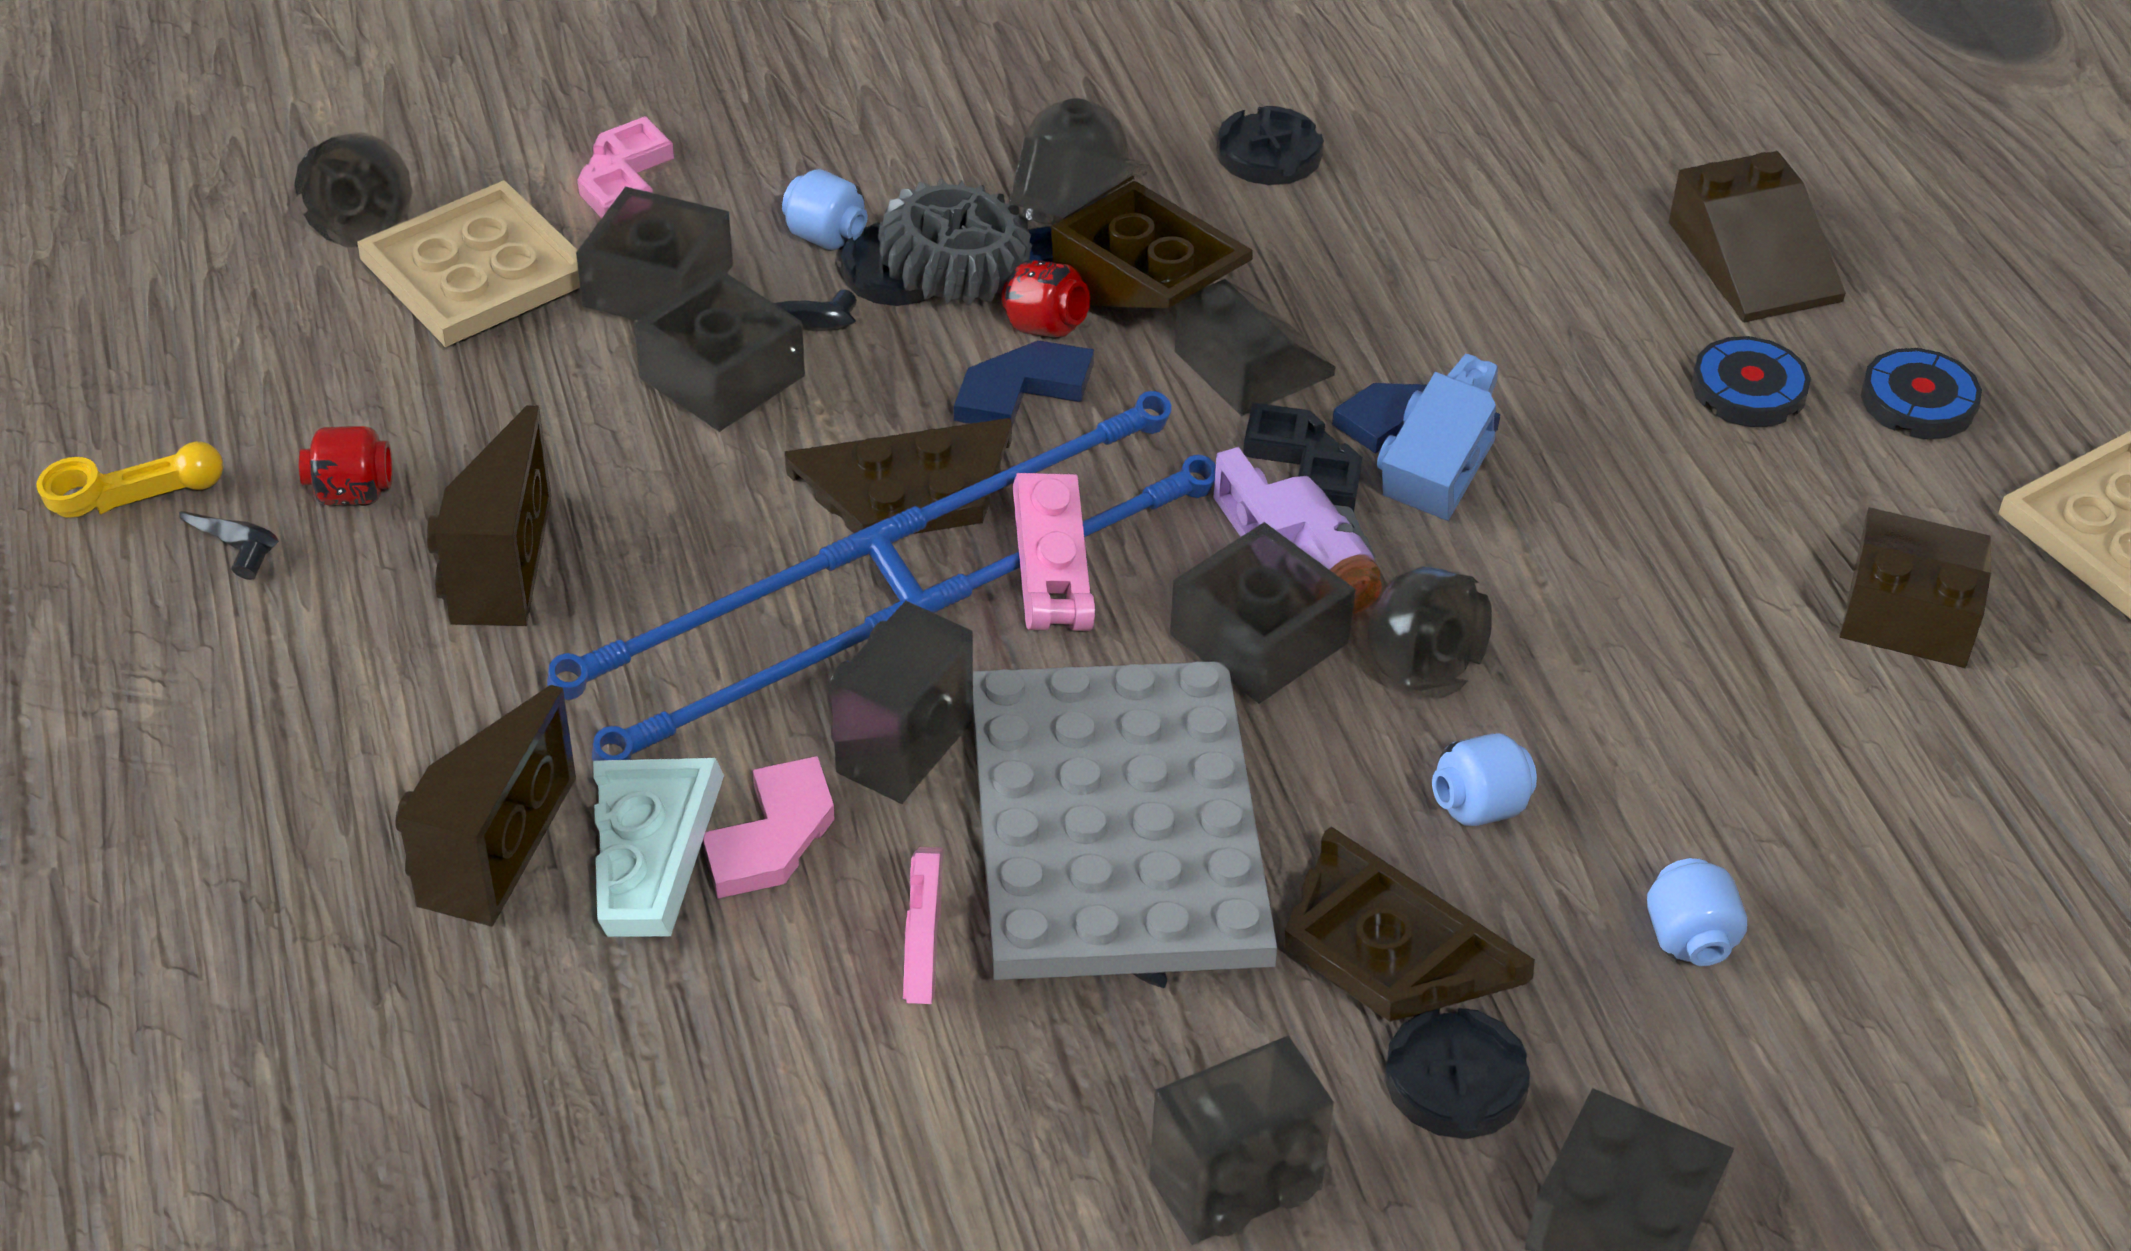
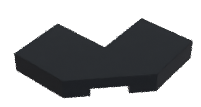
M1252 403L1244 439L1243 454L1248 458L1299 464L1298 477L1308 476L1323 490L1333 505L1350 507L1354 512L1362 457L1348 444L1340 445L1325 431V423L1310 410Z

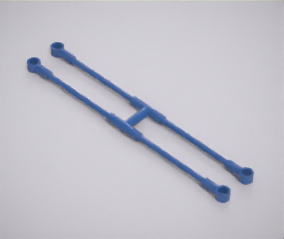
M1144 392L1139 396L1135 407L1100 422L1097 425V429L925 507L919 508L914 506L911 509L902 511L895 516H891L853 533L842 540L833 542L826 547H822L819 554L637 637L625 642L620 639L609 645L600 647L598 650L580 657L569 653L558 655L549 664L547 685L562 687L565 700L575 699L583 694L587 682L624 664L630 663L631 657L823 569L832 571L835 568L844 566L846 563L855 561L868 554L870 555L900 600L899 602L871 616H867L865 623L670 714L663 711L626 729L618 726H608L597 732L592 748L593 761L631 760V755L663 739H667L669 736L675 735L677 728L871 637L878 640L891 632L906 627L971 596L973 589L1020 568L1018 551L969 575L958 574L951 579L923 590L892 543L923 530L927 522L1013 484L1017 473H1037L1101 443L1109 445L1138 431L1150 434L1160 432L1164 429L1171 413V403L1160 392ZM1144 409H1152L1159 415H1150ZM1204 455L1188 457L1181 471L1145 487L1142 494L1082 521L1084 537L1146 508L1157 509L1185 495L1195 498L1206 496L1210 493L1215 482L1216 464ZM1190 473H1198L1205 478V480H1198L1194 478ZM568 671L576 674L578 679L572 682H564L556 675ZM607 744H616L623 749V752L618 755H609L601 747Z

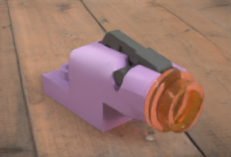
M1239 447L1217 453L1213 498L1267 576L1295 567L1318 589L1328 605L1333 608H1339L1341 612L1346 614L1361 612L1377 600L1382 591L1380 569L1375 563L1376 556L1367 537L1364 536L1357 518L1350 507L1333 505L1323 490L1308 476L1292 477L1268 484L1261 469L1253 468Z

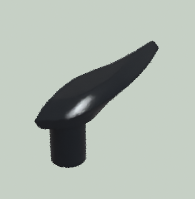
M842 289L835 294L830 302L807 300L777 302L748 310L747 317L749 320L772 321L800 330H836L856 323V320L850 313L856 306L857 299L851 291Z
M185 511L179 512L180 518L190 525L213 534L223 542L240 549L231 570L243 579H255L266 553L279 542L273 532L249 522L219 519Z

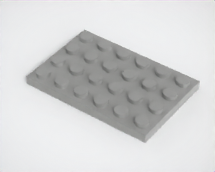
M1228 661L971 671V694L994 980L1275 967L1277 944Z

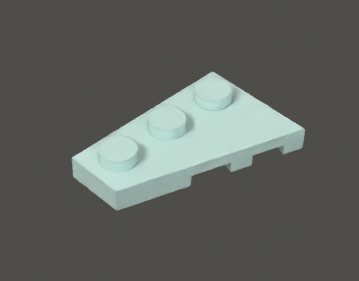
M716 758L593 761L594 780L598 785L599 803L594 805L595 824L600 832V854L596 857L597 920L607 937L671 936L724 774Z

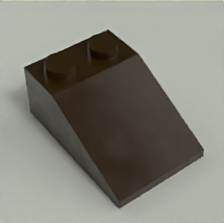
M1779 151L1762 152L1752 156L1679 169L1668 222L1743 323L1844 302L1846 293L1804 182Z
M1135 180L1051 226L1053 263L1069 264L1080 273L1083 282L1087 284L1089 289L1091 306L1170 308L1253 260L1252 249Z
M526 405L445 488L439 515H430L427 526L429 553L438 554L439 556L435 576L436 595L438 599L447 600L451 625L527 626L552 497L539 406Z
M1868 507L1839 638L1966 668L1985 612L1991 577V536Z
M549 685L429 765L414 791H407L401 798L396 812L395 825L396 829L401 832L406 855L405 872L411 878L417 907L491 927L494 926L576 780L562 687Z

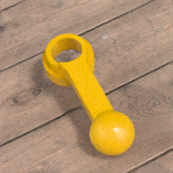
M199 441L190 442L182 446L174 455L107 474L100 473L96 464L90 459L68 457L56 461L45 468L37 479L36 488L46 508L62 517L82 516L92 511L95 507H97L101 515L115 507L185 487L194 490L210 488L218 482L223 473V460L215 447ZM83 487L73 494L63 496L71 489Z

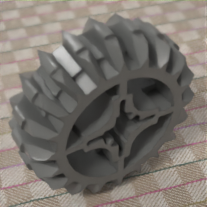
M939 179L936 186L919 182L915 190L902 189L899 198L889 201L888 209L884 213V220L880 222L878 239L881 241V263L889 267L890 278L904 280L905 290H922L925 299L932 296L942 297L947 305L951 299H962L969 306L974 298L992 302L995 293L1002 295L1005 282H1009L1014 270L1020 264L1029 260L1031 243H1029L1031 234L1028 230V220L1019 216V206L1005 204L1004 194L990 195L986 193L984 185L977 188L965 186L963 180L959 185L947 184L943 179Z

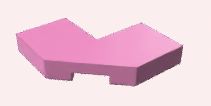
M642 117L602 132L598 135L593 146L594 154L589 165L583 167L578 178L579 195L605 223L653 205V189L637 173L674 159L673 143L647 117Z
M818 756L754 769V787L764 819L705 832L702 841L703 851L717 899L785 884L799 866L800 856L814 838H821L834 821V804Z
M919 847L911 858L910 910H907L903 999H906V1003L932 1004L935 996L937 924L941 917L943 848Z

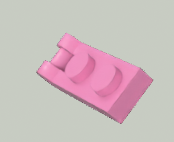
M1017 473L1013 483V496L1026 627L1028 630H1048L1050 624H1069L1072 631H1091L1095 619V603L1089 586L1078 475ZM1049 593L1066 594V599H1050Z

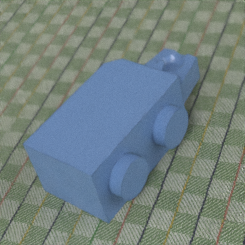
M1465 354L1447 376L1435 372L1423 392L1417 390L1413 393L1404 413L1403 427L1397 437L1393 435L1387 437L1378 456L1377 468L1382 470L1383 496L1449 521L1495 441L1494 414L1496 413V404L1492 398V393L1498 379V365L1490 361L1480 360L1476 356Z

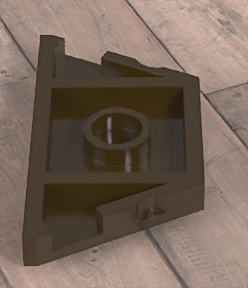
M1010 418L784 451L785 469L787 476L793 481L802 477L816 490V501L831 514L840 516L845 521V526L852 533H856L902 511L911 509L914 506L919 508L925 507L1000 473L1001 459L1005 448H1009L1012 442V422ZM990 494L927 522L923 530L914 534L983 523L990 504Z
M1332 826L1324 831L1321 839V853L1314 870L1309 869L1302 886V900L1298 905L1294 906L1285 928V950L1389 1022L1526 985L1533 979L1535 959Z

